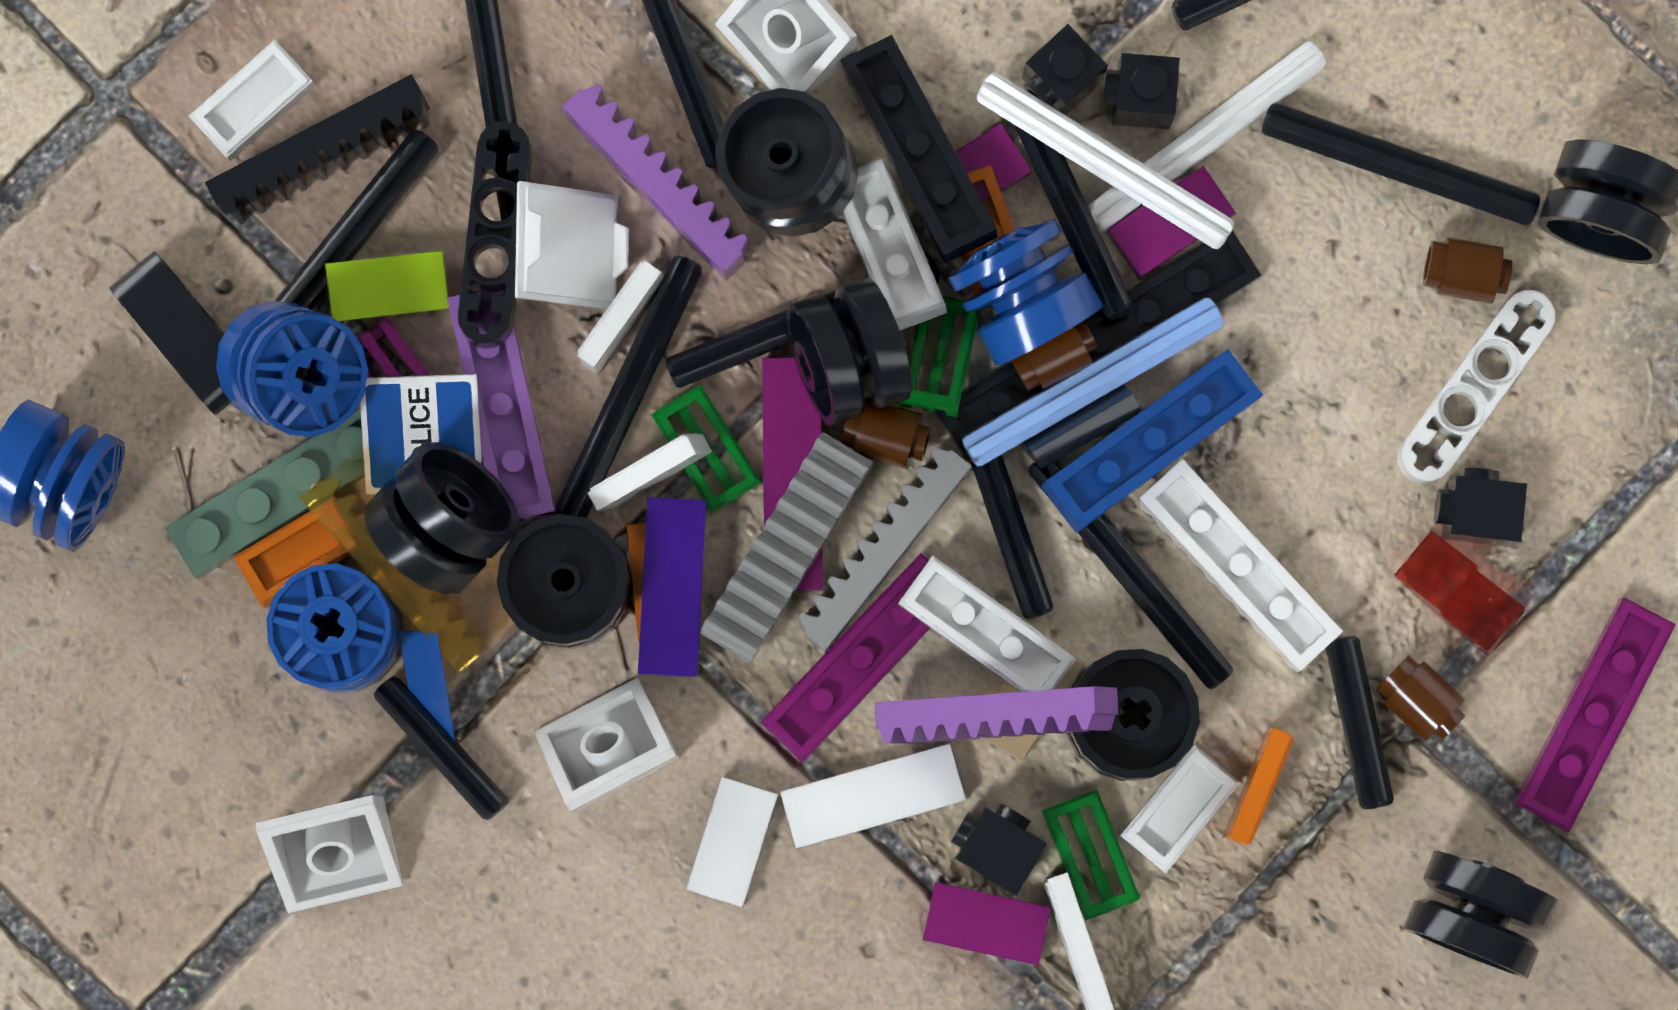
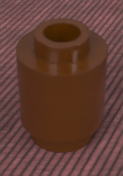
M1447 237L1445 242L1432 240L1425 261L1423 286L1436 288V294L1492 304L1496 293H1507L1512 273V260L1503 259L1504 250L1502 246Z
M1082 321L1050 341L1011 361L1027 391L1039 385L1044 390L1092 365L1093 362L1089 352L1098 347L1085 321Z
M867 401L862 406L860 416L845 421L841 443L854 449L855 452L867 459L908 470L912 459L923 460L931 428L922 425L923 413L893 405L875 408Z
M1410 655L1377 688L1387 698L1384 704L1423 741H1426L1432 734L1443 741L1466 716L1458 709L1465 698L1425 661L1418 664Z

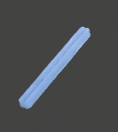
M1203 298L1093 361L1092 365L1053 384L966 434L962 439V443L967 455L976 466L985 465L1221 329L1224 321L1220 310L1210 298Z

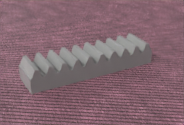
M822 432L815 441L811 452L802 462L800 470L791 480L787 491L778 501L773 514L767 519L760 535L753 542L749 553L740 563L738 571L729 581L725 592L718 599L711 615L705 620L700 634L752 664L872 468L873 462Z
M935 447L931 450L929 459L935 470L919 466L915 471V478L921 488L904 484L901 488L900 495L906 507L890 502L886 507V514L892 524L888 525L878 521L872 524L871 531L877 543L862 539L857 543V550L863 561L859 562L845 558L842 562V567L848 576L847 581L831 576L828 579V586L834 597L830 599L816 595L813 598V604L820 615L814 617L801 613L798 617L799 623L805 632V638L822 652L826 653L970 473L972 465L954 451H945Z

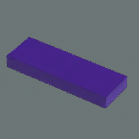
M647 497L638 659L639 675L698 677L706 500Z

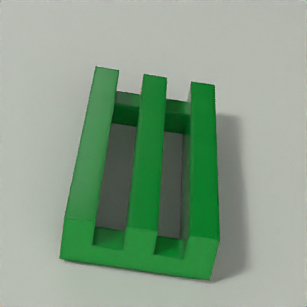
M942 296L947 313L943 314L927 391L916 390L931 319L916 326L908 362L911 371L912 391L910 399L900 402V406L912 408L913 404L923 406V411L934 413L935 409L946 411L948 416L957 417L980 309L965 312L961 305L965 300ZM956 313L966 315L949 396L939 394L954 321Z
M701 384L651 414L668 443L678 438L677 433L668 420L675 414H678L690 434H703L712 451L704 456L725 491L715 497L695 463L690 464L684 469L702 499L707 501V507L712 515L720 511L727 504L735 502L748 491L762 485L759 477ZM696 401L745 478L739 483L735 484L687 408Z
M1097 789L1042 810L1064 870L1069 875L1084 921L1141 900ZM1087 805H1090L1124 892L1115 897L1112 894L1079 810ZM1067 813L1102 902L1094 905L1091 903L1058 819L1059 816Z

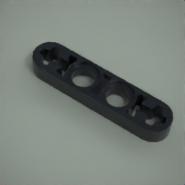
M509 121L494 122L483 130L477 143L458 308V323L466 339L474 346L483 349L495 348L503 344L511 335L514 326L517 299L515 298L517 182L498 177L499 160L496 153L490 151V148L500 146L502 137H511L514 147L520 149L519 153L509 154L507 174L509 178L518 177V182H530L532 147L524 129L516 123ZM488 173L496 178L485 179V176ZM494 192L508 193L515 200L513 213L502 221L490 220L484 216L482 211L484 200ZM491 248L504 251L508 255L509 261L504 273L495 278L484 277L476 270L478 256L483 251ZM475 286L489 292L506 290L504 297L495 293L492 295V311L495 317L501 319L500 324L490 325L488 334H480L477 324L470 322L472 316H481L484 306L482 293H472Z

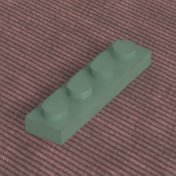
M361 409L356 410L350 418L335 430L312 437L166 526L165 530L192 575L200 579L231 560L233 556L365 478Z

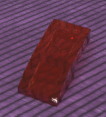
M1432 530L1394 574V577L1416 598L1486 656L1490 655L1525 613V607L1478 572V565Z

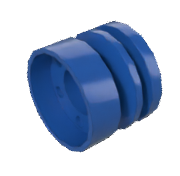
M1055 218L1038 225L1024 228L1021 226L974 252L957 272L947 278L953 291H958L976 281H979L983 290L961 304L965 312L978 310L992 305L997 315L984 324L977 332L995 366L1009 362L1050 341L1084 321L1104 306L1085 272L1073 274L1062 279H1058L1054 269L1074 252L1070 244L1059 247L1047 254H1044L1040 247L1042 244L1062 232Z
M269 301L249 307L233 320L219 343L216 362L221 390L237 410L288 435L314 437L333 431L350 418L365 394L368 374L363 346L349 327L328 315L311 311L295 303ZM299 366L308 368V374L305 379L295 377Z
M28 399L14 410L0 431V520L18 528L34 513L32 523L33 535L44 540L54 536L55 545L75 552L83 546L93 533L110 505L122 470L125 442L107 433L98 438V430L86 424L77 428L68 439L69 417Z
M340 564L314 565L291 576L274 595L266 618L268 644L279 666L297 681L332 693L359 692L381 681L396 663L401 649L398 630H403V621L392 595L374 579L361 571ZM340 612L338 623L345 628L343 635L340 638L329 636L323 642L326 632L319 627L320 621L324 616L334 619Z

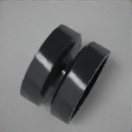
M778 88L756 93L735 107L721 127L715 149L720 178L748 218L769 233L796 237L818 232L838 219L853 198L859 175L855 151L826 105L804 91Z
M1575 139L1566 141L1554 176L1564 187L1548 191L1537 224L1544 232L1559 241L1598 256L1627 263L1645 265L1659 263L1671 233V229L1661 217L1676 214L1678 211V170L1648 154L1621 145L1597 140Z
M870 277L837 287L833 305L821 294L787 304V331L793 356L808 396L818 415L827 425H835L860 416L864 398L875 408H884L910 399L912 391L911 371L906 349L890 306L878 285Z
M426 442L414 450L397 470V477L388 481L366 505L364 517L371 539L383 556L404 576L422 587L442 594L461 593L486 566L487 558H493L513 537L519 527V515L513 500L499 480L474 458L457 448L440 442Z
M556 514L533 520L513 535L500 557L496 582L502 607L520 630L546 646L575 649L595 644L613 631L629 607L632 578L627 558L608 532L584 517ZM561 570L568 576L572 572L575 577L573 587L565 592L558 591L559 586L553 580L555 575Z
M1145 649L1117 650L1093 662L1072 685V688L1092 686L1117 688L1118 715H1115L1111 730L1066 733L1077 757L1097 774L1118 781L1146 780L1175 767L1191 749L1200 724L1198 696L1187 674L1168 657ZM1131 705L1139 710L1141 720L1137 726L1133 724L1125 727L1121 724L1119 715L1124 713L1122 710L1124 706Z
M1433 851L1423 879L1429 888L1455 900L1452 907L1426 898L1415 900L1403 929L1465 957L1528 979L1539 950L1530 939L1507 929V925L1510 922L1531 930L1548 928L1558 899L1524 883L1522 878L1495 866L1474 859L1469 861L1441 851Z

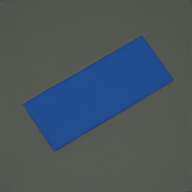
M398 630L408 690L455 741L438 634Z

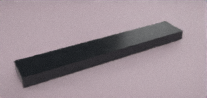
M1233 230L1219 249H1213L1204 243L1129 289L1127 292L1132 301V310L1128 314L1115 320L1106 321L1103 319L1100 311H1097L1084 321L1098 347L1089 352L1092 362L1203 298H1210L1215 305H1218L1260 279L1262 275ZM1011 362L962 393L957 417L948 416L946 411L936 409L935 412L967 461L970 458L962 443V439L966 434L1040 393L1043 389L1039 385L1027 391Z

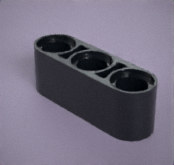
M153 251L111 285L109 289L198 398L216 416L231 404L221 390L216 370L219 343L225 333L165 261Z

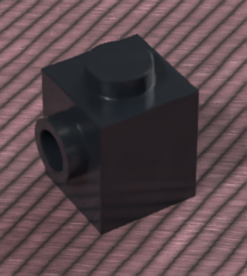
M1067 24L1025 63L1022 79L1026 82L1024 88L1027 92L1067 115L1104 80L1108 65Z
M1121 53L1116 70L1107 69L1105 79L1104 104L1113 105L1112 125L1170 129L1176 115L1180 57Z
M1465 468L1464 476H1455L1447 481L1446 489H1438L1434 507V523L1442 524L1441 539L1512 547L1521 543L1527 484L1500 481V472L1497 470Z
M1000 803L996 812L984 807L978 817L968 812L950 841L959 847L954 857L955 860L1014 895H1017L1047 843L1026 831L1031 823L1029 819Z

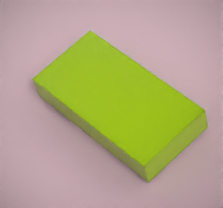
M443 251L325 263L331 317L337 321L449 309Z

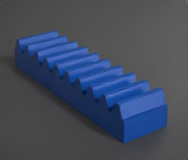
M1227 349L1049 478L1041 488L1077 534L1113 506L1124 500L1132 492L1143 486L1147 481L1157 476L1169 465H1172L1184 454L1191 451L1203 440L1210 437L1222 426H1225L1237 415L1247 410L1263 394L1229 349Z

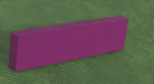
M762 358L764 525L773 514L780 498L787 491L791 480L800 470L802 462L811 452L815 441L821 435V418L808 396L794 358ZM823 548L796 592L823 591Z
M922 553L911 562L760 722L801 763L808 759L930 630V627L898 605L929 561Z
M1625 597L1619 598L1513 805L1564 832H1570L1676 624Z

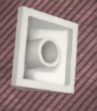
M734 0L715 23L716 27L771 90L785 88L811 94L842 67L841 59L857 52V35L827 0Z
M638 677L534 732L562 798L569 811L574 813L680 759Z
M371 795L256 823L257 835L288 913L403 886L384 797Z

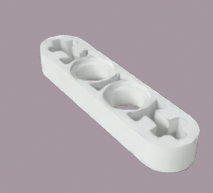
M1523 290L1515 293L1498 310L1402 442L1397 454V463L1401 473L1408 480L1417 484L1435 482L1442 478L1457 461L1550 333L1555 323V310L1552 302L1544 294L1535 290ZM1530 304L1538 310L1534 319L1540 324L1539 329L1534 326L1528 327L1515 341V344L1525 347V351L1521 354L1510 340L1496 336L1494 332L1499 328L1504 336L1510 333L1519 319L1517 313L1513 311L1514 307L1523 310ZM1494 348L1502 351L1509 363L1506 376L1499 380H1490L1480 373L1477 359L1482 350ZM1455 394L1463 395L1471 400L1475 408V416L1469 425L1455 426L1446 419L1443 409L1444 403L1449 396ZM1431 420L1441 433L1458 439V443L1453 447L1448 439L1444 440L1433 456L1440 463L1438 468L1436 469L1429 465L1420 471L1414 466L1417 455L1411 449L1413 445L1423 448L1433 439L1437 431L1426 427Z

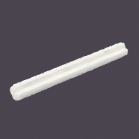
M1305 42L1143 164L1170 181H1175L1267 112L1271 104L1279 103L1323 70L1327 63L1323 53L1313 42ZM1113 186L1088 204V208L1099 231L1107 232L1110 227L1127 217L1143 204Z
M992 72L980 87L977 94L979 103L1211 248L1219 249L1233 230L1234 221L1002 75Z

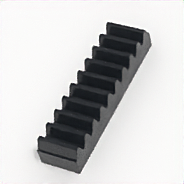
M890 35L841 59L840 62L849 86L852 87L859 105L863 107L867 120L873 126L890 163L895 167L898 178L904 184L911 202L914 203L921 221L924 222L931 240L935 242L941 259L948 263L998 238L997 229L893 36Z
M411 74L204 183L219 209L226 216L230 215L237 222L243 224L246 222L245 206L248 204L252 205L262 214L266 212L265 196L269 193L281 203L287 200L285 185L291 182L301 192L307 190L306 174L312 172L321 181H325L328 179L326 164L330 161L344 171L348 168L347 153L351 150L365 160L369 157L367 142L373 140L383 149L388 148V131L391 129L405 139L409 134L408 121L412 118L424 128L430 125L428 110L431 108Z

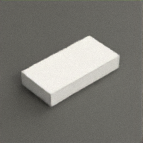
M274 40L192 112L189 117L231 162L316 85L277 41Z
M646 261L640 262L578 349L577 357L582 365L599 375L657 293L663 280L661 271Z
M683 434L590 488L588 495L597 511L616 508L712 451L703 434Z
M1193 745L1119 836L1163 873H1167L1241 782L1200 748Z
M721 777L686 890L739 907L744 906L778 794Z

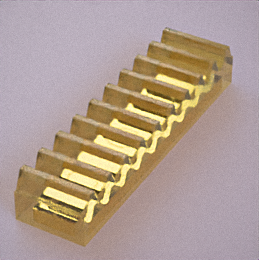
M339 476L325 481L318 480L299 499L429 641L430 639L426 633L438 634L441 654L460 674L479 657L478 651L484 641V635L479 632L465 637L463 632L469 619L465 615L452 620L447 618V614L453 604L450 598L434 603L431 600L434 591L426 589L421 585L418 586L413 580L404 576L383 556L367 530L364 521L365 513L354 516L352 513L358 497L355 494H351L339 499L335 495L342 482Z

